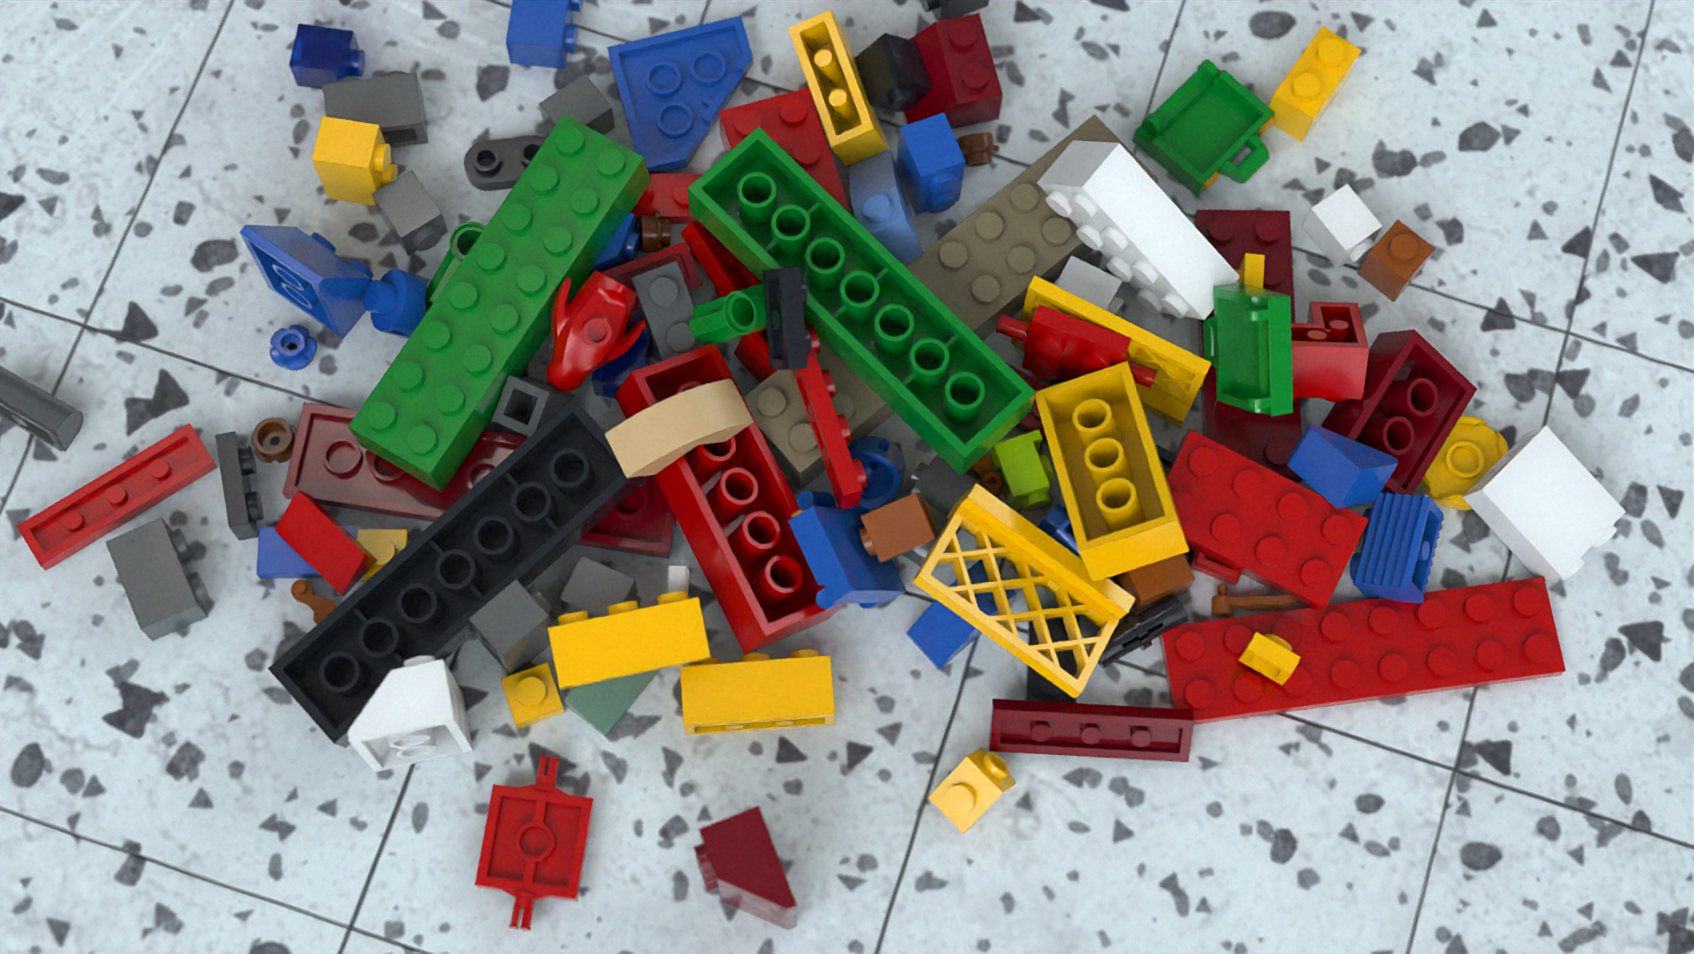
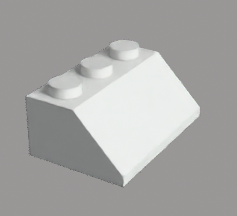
M433 656L411 658L404 662V668L391 670L348 730L350 744L374 772L473 751L463 693L443 659L435 661Z

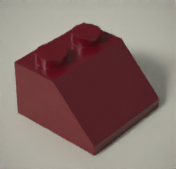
M979 13L934 22L909 39L916 41L933 88L920 97L914 107L903 111L906 125L941 113H945L951 129L999 119L1003 93Z

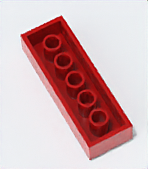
M716 343L632 371L615 394V398L627 420L646 408L681 392L711 382L732 379L754 421L752 424L726 442L695 446L657 474H654L734 635L746 655L827 621L845 603H841L832 609H822L817 605L816 595L826 586L818 585L788 523L792 519L791 515L800 510Z

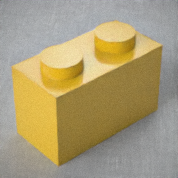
M1322 26L1273 94L1269 104V108L1275 112L1273 125L1303 143L1349 78L1362 50Z
M322 116L312 161L328 198L376 206L372 193L396 180L398 176L397 164H393L390 157V144L385 143L380 126Z

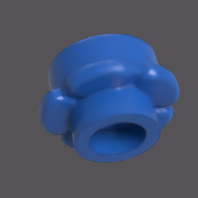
M291 325L289 329L281 328L273 334L270 340L272 346L269 352L270 357L280 367L293 371L301 370L312 362L317 351V342L314 337H310L309 330L304 326ZM295 343L297 348L293 351L289 350V345Z

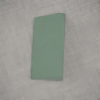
M661 669L576 686L566 696V706L606 737Z

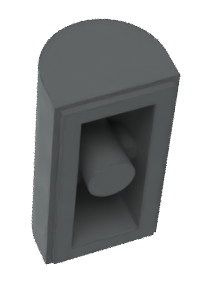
M0 366V417L54 448L66 452L80 432L83 424V413Z

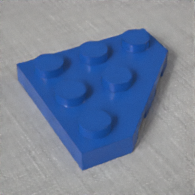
M741 16L607 47L634 151L645 158L649 173H662L688 166L717 121L719 111L724 110L753 65V55Z

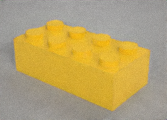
M1128 361L1037 391L1035 394L1036 403L1078 550L1092 582L1188 552L1189 548Z

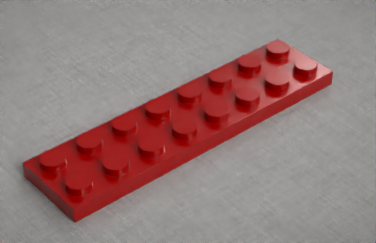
M1544 577L1425 592L1423 594L1424 601L1421 604L1378 598L1327 605L1326 608L1320 610L1310 607L1181 624L1159 636L1172 708L1192 709L1194 725L1560 676L1566 670ZM1256 632L1263 636L1272 634L1282 638L1291 645V652L1301 657L1293 673L1283 685L1239 661L1247 644Z

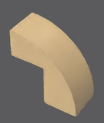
M725 379L689 389L654 404L606 432L605 436L626 478L657 474L695 446L726 442L754 421L733 380Z

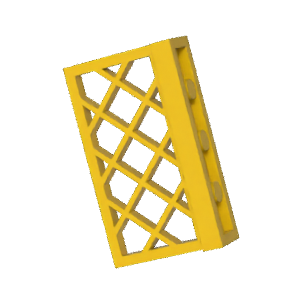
M1034 276L1027 290L1020 320L1029 323L1033 319L1038 305H1042L1130 337L1131 342L1128 349L1131 357L1130 361L1158 370L1151 389L1136 383L1145 411L1181 428L1212 363L1060 287ZM1014 338L1011 339V344L1025 350L1022 341Z
M975 483L953 505L947 516L948 521L912 582L1075 699L1083 692L1119 620L1129 612L1136 598L1108 578L1092 582L1081 558ZM958 527H961L976 538L979 550L961 552L956 535ZM946 547H947L949 553H944V554H943V552L945 551V549H946ZM1002 557L1014 565L1019 579L1002 581L995 558ZM983 560L989 582L971 584L964 561ZM952 563L958 586L947 587L933 577L931 573L935 566ZM1043 586L1054 594L1059 608L1042 610L1035 587ZM1022 588L1029 611L1012 613L1005 590ZM992 592L999 615L988 616L979 610L974 594ZM1075 615H1083L1100 628L1096 637L1082 639ZM1062 617L1069 641L1052 643L1045 619ZM1032 621L1039 645L1029 646L1019 638L1015 623ZM1073 650L1078 666L1075 677H1072L1060 668L1055 652Z

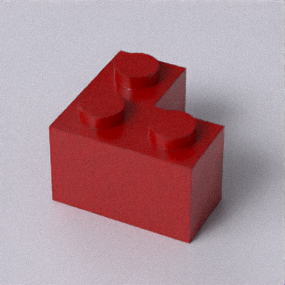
M1309 301L1307 323H1291L1293 400L1299 397L1322 398L1329 402H1344L1347 399L1362 400L1369 345L1358 303Z

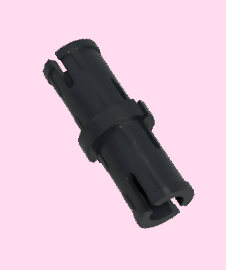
M1172 593L1164 600L1137 615L1133 611L1125 615L1124 622L1116 626L1098 661L1102 669L1108 667L1109 664L1139 647L1143 651L1152 646L1153 639L1182 623L1188 622V615L1177 596H1174Z

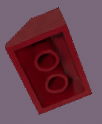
M1415 329L1379 333L1369 349L1363 399H1347L1344 402H1336L1320 427L1396 457L1399 463L1380 493L1385 494L1388 492L1393 495L1397 493L1412 496L1477 391V388Z
M759 806L700 828L699 833L702 844L693 848L707 891L717 889L722 902L785 930L797 927V904Z

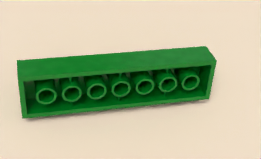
M563 114L348 426L362 447L441 493L443 492L493 418L508 375H522L552 330V306L556 293L567 277L571 278L568 294L569 302L651 183L643 156Z
M759 126L687 188L690 213L762 283V270L801 267V277L805 280L808 292L807 302L803 307L805 325H813L818 338L960 476L967 472L1031 412L1036 391Z

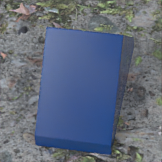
M1309 423L1286 461L1287 466L1337 509L1374 502L1399 463L1396 457L1312 423Z

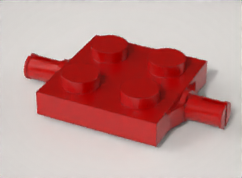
M1038 305L1035 315L1029 323L1002 313L995 333H1001L1022 341L1025 349L1022 368L1030 370L1035 376L1044 380L1066 382L1128 361L1135 383L1151 389L1158 371L1157 369L1130 361L1131 357L1128 351L1131 342L1130 337L1042 305Z
M539 756L540 760L535 785L531 784L517 788L493 784L475 886L477 888L503 891L515 898L509 928L519 930L521 928L523 931H531L535 901L553 898L578 902L595 801L593 798L568 795L555 788L561 759L553 756L550 757V763L548 756Z

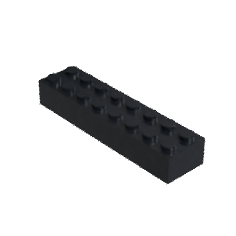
M573 398L268 668L269 671L334 744L347 748L350 745L348 730L391 670L404 668V662L415 657L433 656L435 661L448 658L475 633L469 620L470 617L515 579L526 588L644 483L643 476L626 478L605 436V432Z

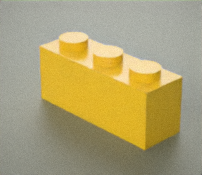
M829 9L788 28L829 144L845 166L848 167L889 149L874 107L869 103L854 61L855 56L846 31L832 11Z
M685 590L657 596L658 605L638 609L637 601H629L608 606V616L589 619L587 611L558 616L559 626L549 627L548 632L559 688L566 689L710 659L699 597L688 599L687 591Z
M817 650L794 651L790 653V658L774 660H770V655L747 654L740 657V662L721 664L719 658L711 657L710 659L690 663L691 666L680 667L683 723L686 736L834 725L835 707L830 655L820 656Z

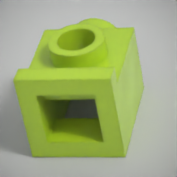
M1039 430L999 442L992 447L990 455L994 472L1002 477V493L1007 506L1013 510L1023 507L1025 512L1040 509L1051 502L1048 490L1050 487L1049 482H1052L1054 477L1047 456L1045 454L1038 455L1042 441Z

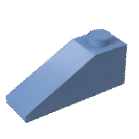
M892 150L848 166L851 204L856 220L902 264L924 256Z

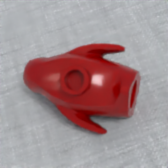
M596 270L583 283L569 302L568 294L571 278L567 277L558 289L552 306L551 328L554 344L552 358L547 366L546 379L550 386L563 393L575 391L582 386L585 379L595 370L627 352L639 338L646 325V321L642 319L630 331L624 333L638 294Z

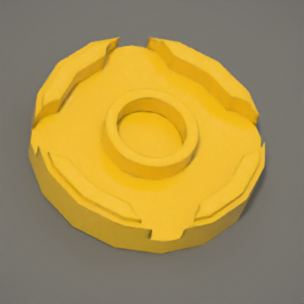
M1461 415L1419 485L1432 500L1447 508L1471 510L1472 507L1462 496L1509 451L1503 436L1498 431L1495 433L1492 428L1486 426L1487 422L1478 417Z

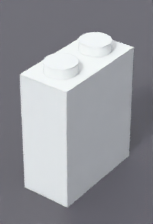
M1547 425L1526 433L1462 496L1536 578L1544 577L1545 581L1561 578L1564 581L1577 573L1585 564L1582 556L1592 546L1597 548L1607 542L1617 531L1613 524L1626 512Z

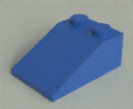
M245 225L240 231L268 287L342 339L346 337L367 311L363 306V297L366 287L372 281L373 273L354 258H350L347 262L336 255V248L320 234L313 232L309 236L297 227Z

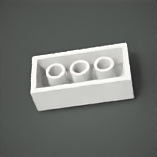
M1073 140L1037 182L1048 194L1046 198L1048 205L1059 215L1066 218L1069 217L1079 228L1076 231L1078 237L1090 248L1099 250L1109 260L1106 266L1110 272L1124 282H1129L1138 291L1136 295L1138 302L1154 314L1162 312L1172 314L1179 319L1190 317L1205 320L1214 309L1213 286L1236 283L1240 278L1235 270L1120 143Z

